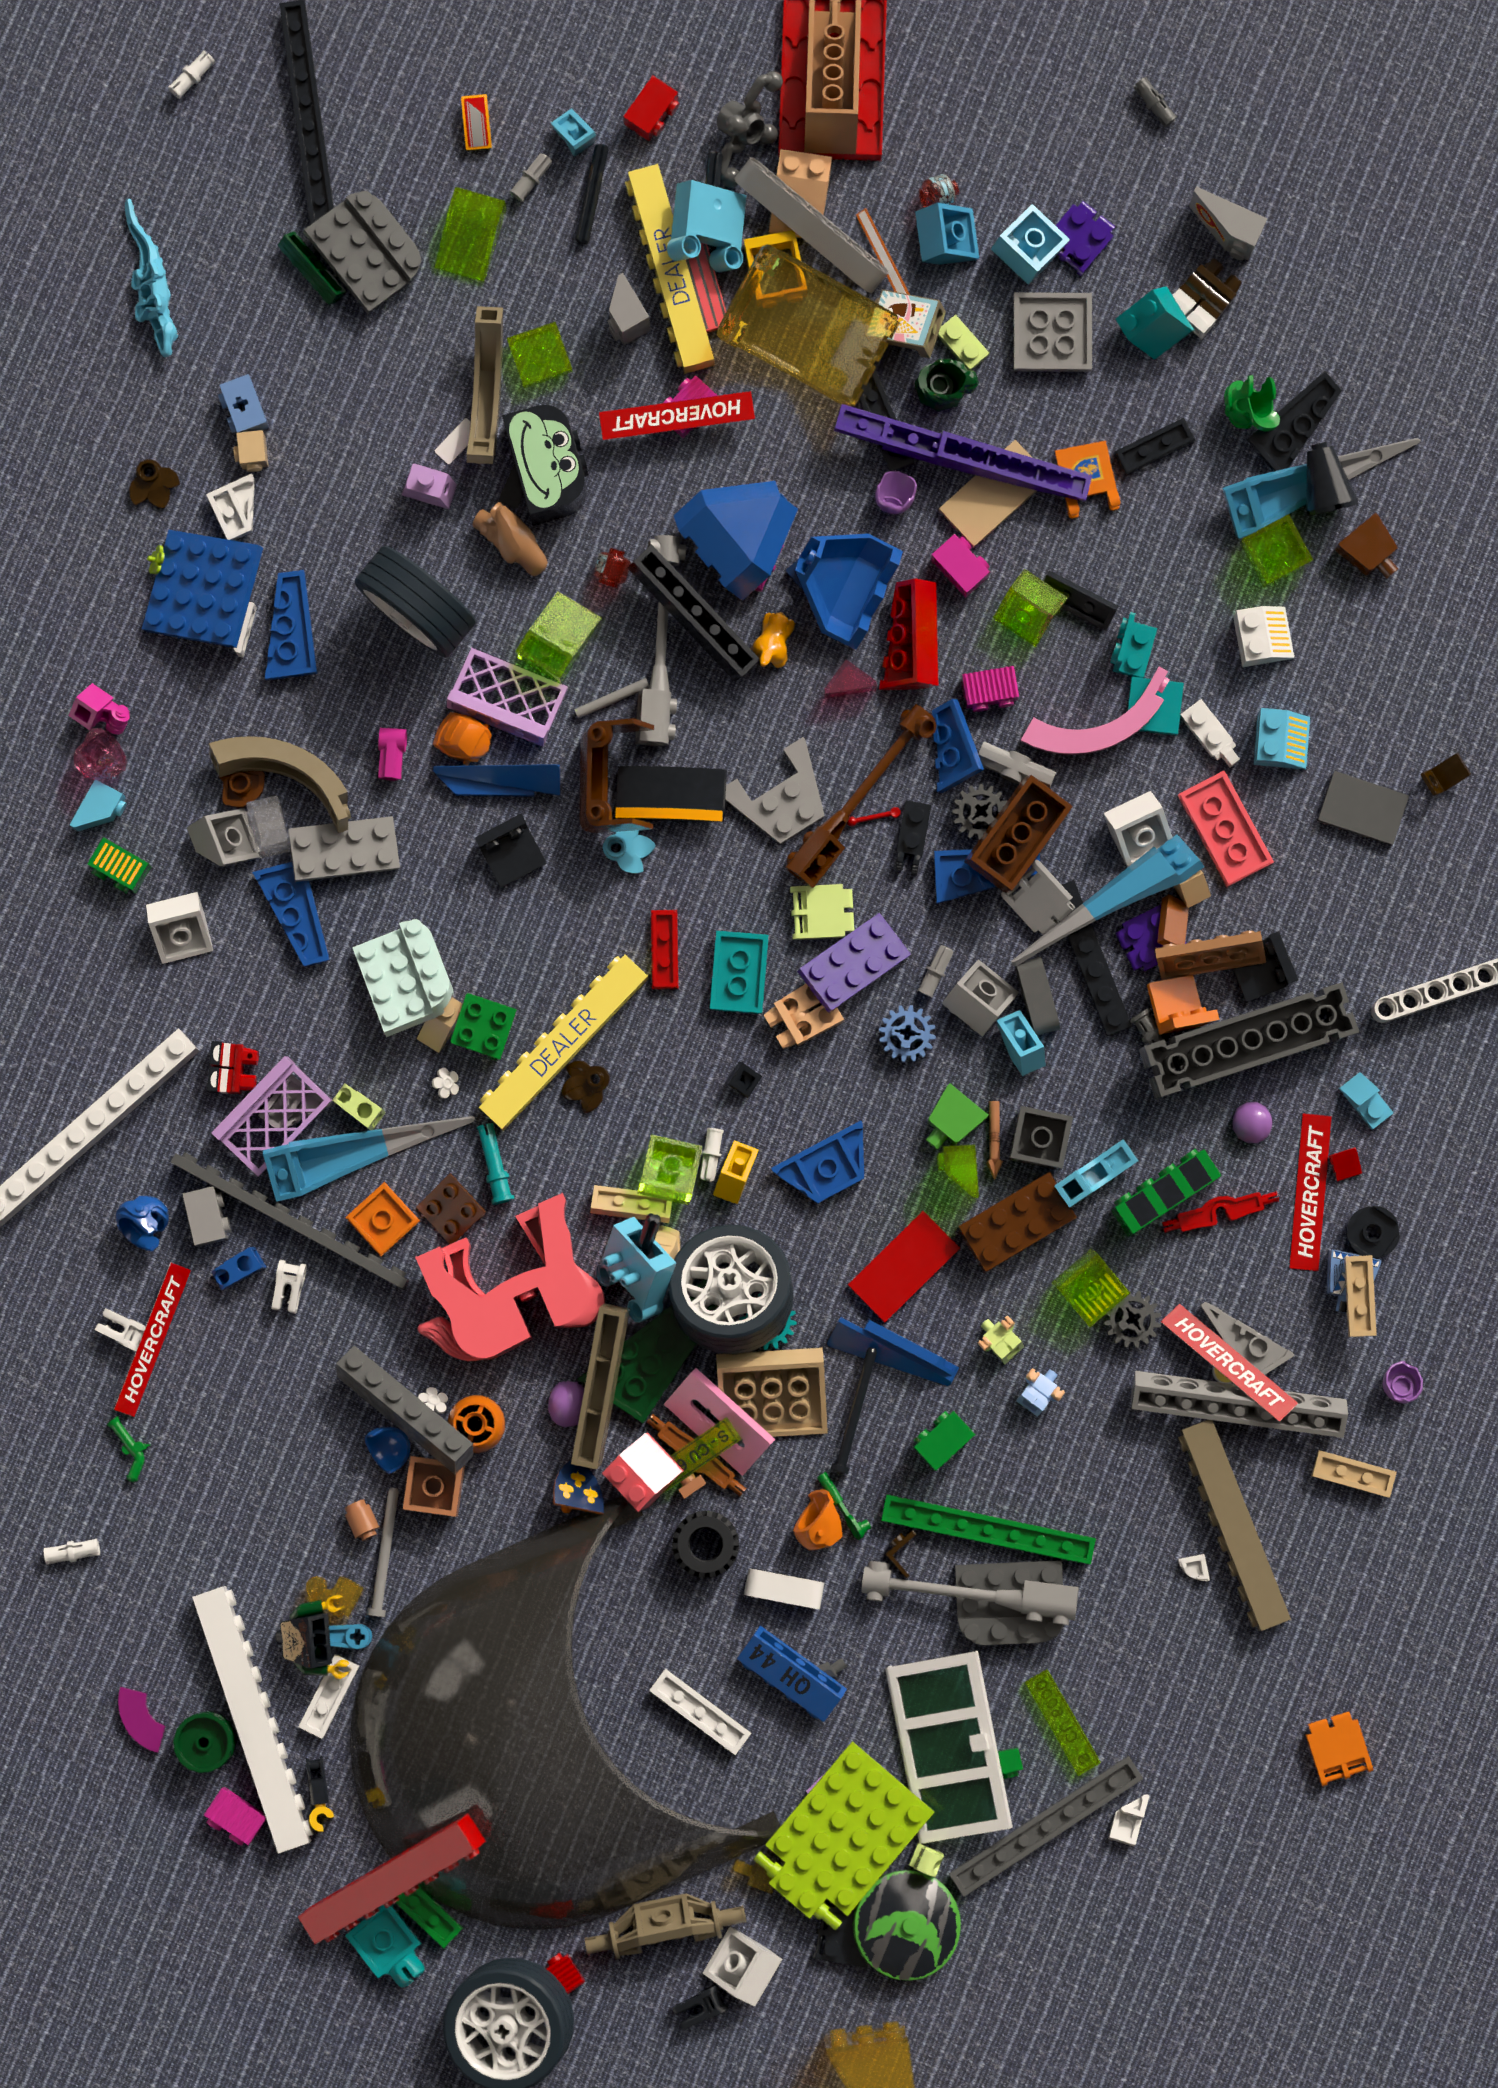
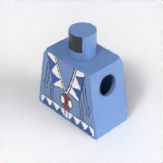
M1332 1249L1328 1251L1327 1294L1338 1296L1336 1311L1347 1314L1344 1257L1360 1255ZM1372 1258L1373 1277L1375 1280L1381 1260Z

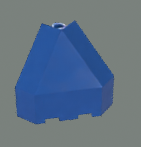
M776 481L701 490L674 515V519L681 535L685 539L691 538L698 547L695 552L707 567L712 566L722 576L718 579L720 583L743 601L771 575L798 508L788 502L784 495L779 492Z
M870 534L811 537L799 556L795 571L821 633L857 650L868 632L873 614L884 598L887 584L900 564L903 551Z

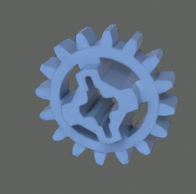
M902 1005L899 1006V1013L897 1014L890 1010V1020L887 1018L882 1019L886 1027L879 1028V1032L885 1034L884 1037L879 1039V1042L887 1044L883 1051L888 1052L891 1050L893 1052L891 1057L893 1060L898 1055L901 1056L902 1063L905 1062L906 1057H910L912 1062H915L917 1054L924 1058L926 1056L924 1049L931 1050L933 1047L928 1041L936 1039L935 1035L930 1034V1031L935 1029V1025H928L927 1023L931 1019L930 1015L923 1018L921 1016L923 1009L920 1008L917 1013L913 1012V1005L909 1006L908 1011H904ZM905 1017L901 1025L891 1026L897 1019ZM914 1018L922 1024L924 1031L916 1027ZM905 1028H910V1033L915 1036H910L909 1040H904V1035L899 1032H904ZM890 1037L897 1039L901 1044L900 1049L893 1045ZM923 1041L920 1047L910 1051V1046L913 1043Z

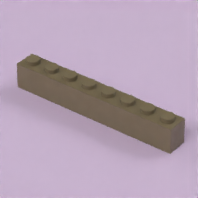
M1208 1419L1179 1430L1181 1436L1178 1437L1181 1449L1183 1452L1188 1451L1191 1461L1187 1462L1193 1477L1198 1476L1201 1486L1197 1487L1199 1495L1203 1502H1208L1211 1511L1207 1512L1211 1525L1213 1527L1217 1526L1221 1536L1217 1537L1222 1552L1227 1551L1231 1560L1227 1562L1232 1577L1237 1576L1239 1580L1238 1594L1242 1602L1247 1601L1250 1608L1247 1616L1251 1626H1257L1259 1631H1263L1291 1620L1213 1420Z

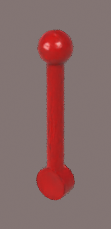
M893 807L888 812L858 818L850 816L847 825L853 827L856 823L889 816L898 818L900 816V809Z

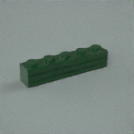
M295 231L285 234L277 244L281 252L290 259L293 266L302 273V276L309 281L313 289L322 296L326 303L331 305L338 302L346 290Z

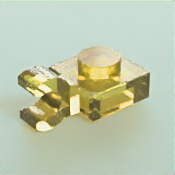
M736 1859L732 1869L749 1876L747 1885L769 1894L773 1893L774 1888L768 1884L771 1878L766 1875L767 1871L757 1862L753 1866Z

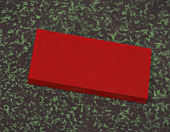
M922 1211L848 1286L885 1323L960 1247Z

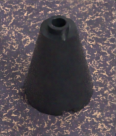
M1327 442L1311 445L1312 450L1307 451V516L1358 505L1357 496L1334 447H1327Z

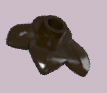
M146 459L138 464L136 468L137 477L131 482L129 492L134 505H138L148 499L154 506L164 509L170 500L169 488L179 486L180 480L176 472L171 468L161 467L157 461ZM147 469L154 470V474L151 477L145 476Z
M574 1061L568 1064L566 1069L571 1078L564 1083L561 1096L569 1100H580L584 1113L595 1110L602 1103L603 1090L610 1083L608 1071L602 1066L591 1067L585 1061ZM594 1074L600 1077L598 1084H595L592 1080Z

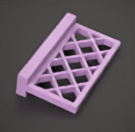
M471 648L453 690L448 695L447 708L544 747L549 730L568 687ZM474 657L485 661L487 669L474 673L471 667ZM502 668L508 670L511 679L498 683L494 671ZM490 673L495 685L481 690L476 678ZM526 678L533 680L536 688L522 693L518 681ZM473 680L477 689L476 692L471 694L459 691L462 683ZM514 683L519 695L505 699L500 688ZM549 688L560 691L556 700L546 703L542 691ZM497 689L501 701L495 704L486 702L483 694ZM538 693L542 705L529 709L525 697ZM521 699L526 711L518 714L510 712L507 704ZM545 709L549 717L545 726L535 722L532 714Z
M284 1056L212 1131V1134L218 1140H221L259 1177L267 1169L266 1163L258 1169L251 1162V1150L274 1148L269 1147V1131H284V1143L282 1145L289 1144V1142L294 1141L332 1100L288 1056ZM293 1072L301 1078L302 1090H287V1078ZM305 1083H306L312 1090H306V1088H305ZM283 1084V1091H276ZM283 1093V1109L268 1110V1098L272 1094ZM287 1093H302V1109H287ZM306 1093H317L324 1100L316 1109H306ZM265 1102V1110H258ZM269 1112H283L284 1128H269ZM287 1112H302V1124L298 1128L287 1127ZM306 1112H312L306 1119ZM254 1113H265V1128L250 1129V1117ZM246 1122V1129H240ZM265 1131V1147H251V1132ZM288 1131H294V1132L288 1137ZM236 1132H247V1147L237 1148L229 1139ZM240 1150H247V1157Z

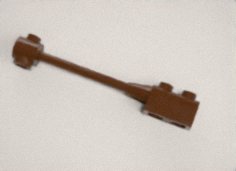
M915 704L911 710L907 709L902 712L899 726L903 732L843 808L838 810L821 826H817L814 831L807 832L803 837L804 844L797 852H791L788 855L785 868L798 880L811 888L815 887L845 849L838 839L854 809L911 738L920 741L922 737L929 738L934 734L936 730L935 718L921 706Z

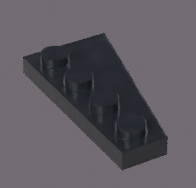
M1324 371L1277 412L1280 417V423L1277 428L1272 431L1257 429L1246 440L1273 472L1287 469L1342 390L1329 374Z

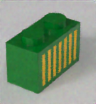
M104 837L87 863L93 869L91 874L105 881L106 877L115 881L114 887L125 894L129 890L136 894L152 868L146 861Z

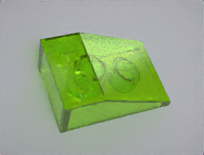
M455 187L446 216L435 268L485 282L507 211L505 201Z

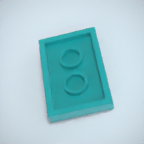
M716 931L710 1010L762 1014L769 935Z

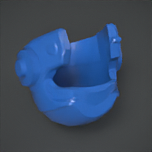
M138 1196L133 1201H126L121 1204L116 1212V1222L123 1236L135 1246L147 1251H153L158 1247L160 1241L153 1234L162 1232L167 1227L169 1221L168 1208L160 1200L152 1196Z

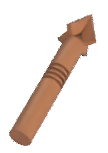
M989 1101V1136H991L989 1141L991 1142H989V1160L986 1164L995 1180L1003 1163L1000 1160V1142H998L1000 1141V1137H998L1000 1136V1102Z

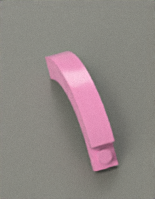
M1158 667L1148 687L1136 704L1125 714L1108 724L1090 729L1074 730L1058 728L1033 717L1021 742L1045 752L1064 755L1089 754L1113 747L1137 733L1155 715L1164 701L1163 698L1155 694L1157 691L1160 693L1164 691L1170 680L1165 677L1168 671Z

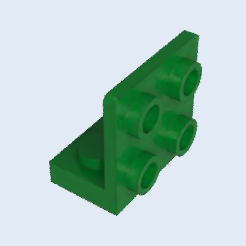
M467 993L450 1042L499 1061L517 1009Z

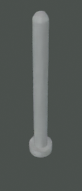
M390 1488L388 1490L372 1608H367L366 1615L385 1617L386 1610H382L399 1494L397 1488Z

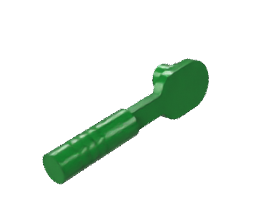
M824 1472L817 1477L823 1488L829 1491L834 1501L833 1504L837 1505L852 1534L858 1540L864 1538L865 1533L871 1529L870 1523L866 1519L857 1523L843 1504V1498L828 1474Z

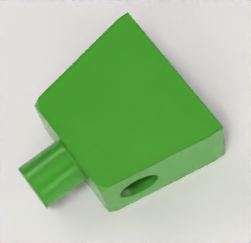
M949 1083L927 1121L935 1129L926 1138V1141L937 1150L946 1139L956 1145L985 1121L988 1114Z

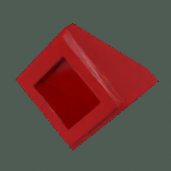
M1356 1147L1329 1156L1337 1181L1362 1174Z

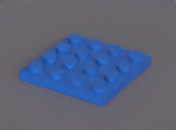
M168 530L163 548V553L165 554L164 561L161 564L160 572L156 574L142 630L237 648L263 547L256 544Z

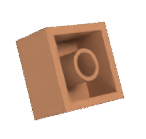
M410 1456L403 1509L458 1517L465 1465L454 1474L436 1459Z

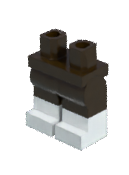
M1215 258L1205 266L1201 264L1186 282L1172 294L1194 329L1192 332L1201 339L1205 337L1228 307L1235 301L1236 293L1242 284L1232 274L1224 283L1219 280L1217 276L1224 267Z

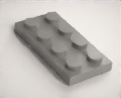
M393 816L349 821L348 830L338 833L334 823L288 829L295 882L400 869Z

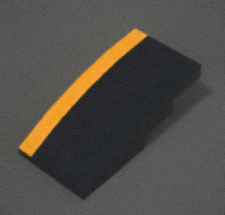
M618 766L615 818L673 821L676 823L724 822L727 770L666 766Z

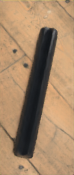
M596 144L594 147L575 236L576 242L580 244H588L591 236L609 151L608 146L604 144Z

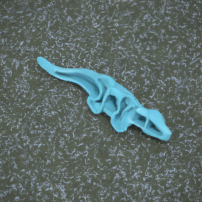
M126 199L125 213L127 224L140 251L139 269L133 271L131 287L138 291L139 302L135 307V318L139 322L144 320L150 321L154 329V338L163 357H168L173 352L171 347L173 341L178 338V332L173 324V320L170 318V311L168 309L170 290L168 289L165 276L166 270L163 268V260L159 255L157 245L153 244L151 237L139 225L131 199Z

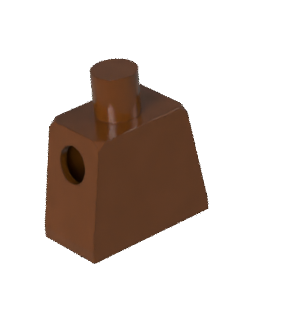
M1374 513L1338 543L1335 548L1341 556L1366 576L1375 569H1378L1388 579L1398 570L1397 566L1390 559L1397 551V545L1377 513Z

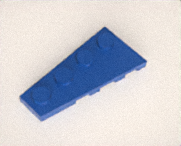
M973 849L934 851L936 904L996 887L964 862ZM1040 853L1038 854L1035 860L1040 861ZM1035 871L1030 877L1034 876L1038 872Z
M292 862L252 872L303 966L309 967L330 961L310 881L295 882Z

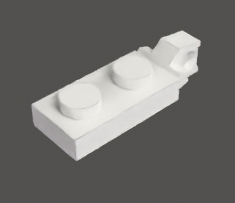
M1202 699L1180 714V718L1211 757H1214L1216 760L1222 757L1230 768L1240 760L1233 751L1236 745L1232 737Z

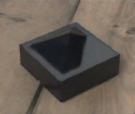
M739 1061L725 1084L745 1098H749L762 1076Z

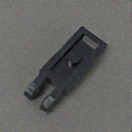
M905 801L896 852L898 857L895 873L901 874L904 865L903 858L904 854L914 856L910 872L912 876H917L920 857L923 856L931 811L930 804Z

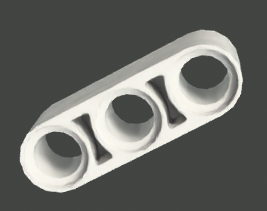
M749 1568L744 1595L820 1609L825 1583Z

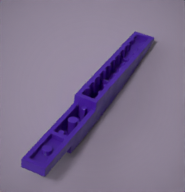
M841 404L834 427L835 432L882 445V449L976 476L1071 499L1086 501L1092 479L1091 475L949 432L943 431L940 434Z

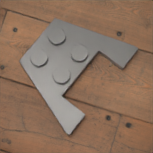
M804 737L783 749L797 773L760 797L751 801L738 779L726 785L725 800L780 845L825 817Z

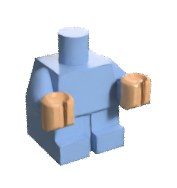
M1031 1369L1025 1378L1029 1385L1016 1400L1037 1417L1050 1400L1054 1402L1060 1401L1065 1394L1064 1390L1060 1391V1388L1053 1383L1057 1374L1052 1370H1048L1044 1376L1039 1372H1034L1035 1369Z

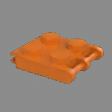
M1349 1711L1332 1716V1727H1329L1327 1719L1308 1724L1310 1733L1305 1736L1322 1787L1327 1786V1782L1343 1777L1346 1780L1351 1778L1350 1775L1367 1770L1369 1773L1374 1771L1358 1719L1352 1720ZM1365 1763L1364 1766L1348 1770V1767ZM1342 1770L1341 1773L1325 1777L1326 1774Z

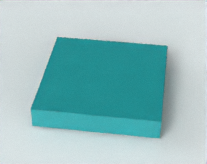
M1131 677L1128 710L1141 698L1152 679ZM1169 681L1162 693L1156 692L1155 695L1163 698L1164 701L1155 715L1139 731L1178 735L1184 683Z

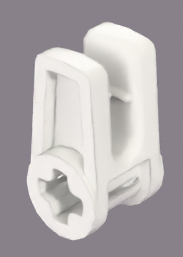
M285 1260L279 1261L272 1310L281 1309L283 1298H285V1287L289 1284L291 1285V1294L287 1302L289 1304L288 1312L297 1313L301 1289L306 1276V1264L297 1266L286 1264ZM286 1272L294 1273V1274H296V1276H295V1275L286 1274Z
M105 1308L103 1316L112 1320L115 1324L122 1325L124 1331L119 1333L111 1329L109 1325L105 1326L103 1324H97L95 1330L118 1341L121 1345L137 1351L146 1326Z

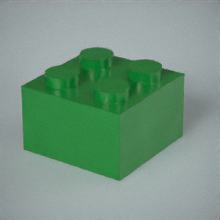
M944 1411L933 1421L936 1426L930 1432L924 1429L913 1440L916 1443L913 1449L933 1471H937L976 1435L954 1411L949 1414Z

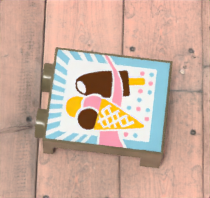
M882 289L880 297L874 303V315L872 321H869L867 324L866 337L873 347H878L879 343L915 349L921 357L931 358L946 311L940 300Z

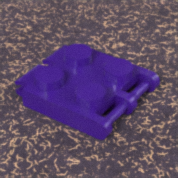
M1084 201L1078 207L1073 204L1055 225L1070 239L1062 248L1065 251H1060L1057 254L1060 256L1059 260L1069 263L1078 271L1077 274L1079 276L1086 272L1112 241L1114 236L1111 233L1115 229V226L1102 215L1094 221L1093 218L1096 216L1097 211ZM1071 255L1073 258L1079 261L1082 264V266L1078 265L1068 256Z
M1161 905L1122 923L1123 929L1115 933L1123 950L1132 946L1133 951L1127 953L1126 956L1134 971L1142 967L1145 972L1158 965L1155 949L1163 946L1157 943Z

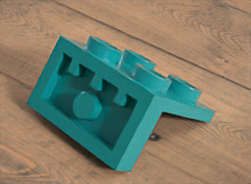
M1130 612L1128 619L1123 618L1117 638L1122 640L1121 643L1116 642L1110 663L1115 664L1113 672L1144 678L1158 628L1134 622L1136 613Z

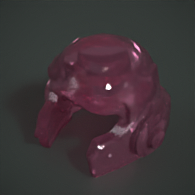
M101 728L89 730L84 739L85 741L75 750L73 757L75 767L82 776L89 780L115 779L126 770L127 759L122 747L110 733Z

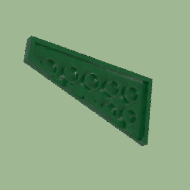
M704 1279L696 1287L704 1289L708 1280ZM689 1296L691 1302L696 1299L695 1297ZM712 1304L709 1305L706 1309L709 1311H715L716 1309H718L719 1306ZM672 1306L626 1340L623 1346L613 1404L643 1424L696 1345L681 1330L674 1316ZM588 1371L581 1375L577 1380H579L583 1384H586Z

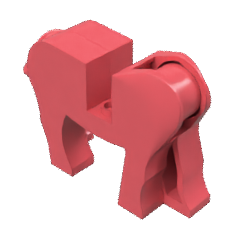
M561 1193L538 1203L537 1207L515 1216L545 1264V1267L530 1270L510 1278L487 1294H484L477 1286L471 1274L469 1259L471 1245L467 1238L443 1248H435L415 1257L431 1295L443 1306L451 1321L450 1323L443 1317H435L419 1324L418 1332L432 1340L445 1353L463 1361L495 1359L533 1339L516 1300L520 1299L522 1302L530 1300L537 1296L535 1292L538 1290L556 1328L586 1327L594 1323L598 1317L599 1307L605 1303V1297L598 1282L575 1264L571 1234L565 1220L567 1201L564 1194ZM444 1257L447 1264L448 1273L444 1266Z

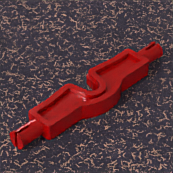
M1277 1191L1264 1195L1256 1192L1238 1198L1219 1196L1207 1201L1201 1208L1179 1213L1176 1219L1161 1222L1162 1227L1173 1225L1163 1228L1164 1233L1176 1229L1184 1232L1195 1228L1215 1226L1218 1222L1216 1215L1218 1207H1222L1228 1220L1233 1221L1250 1213L1263 1210L1264 1205L1279 1202V1197L1268 1199L1277 1196Z

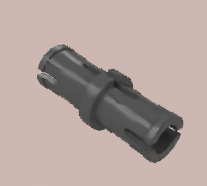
M1147 77L1142 78L1133 86L1147 104L1146 108L1148 111L1151 110L1164 128L1177 119V116L1164 101L1165 97L1154 89Z

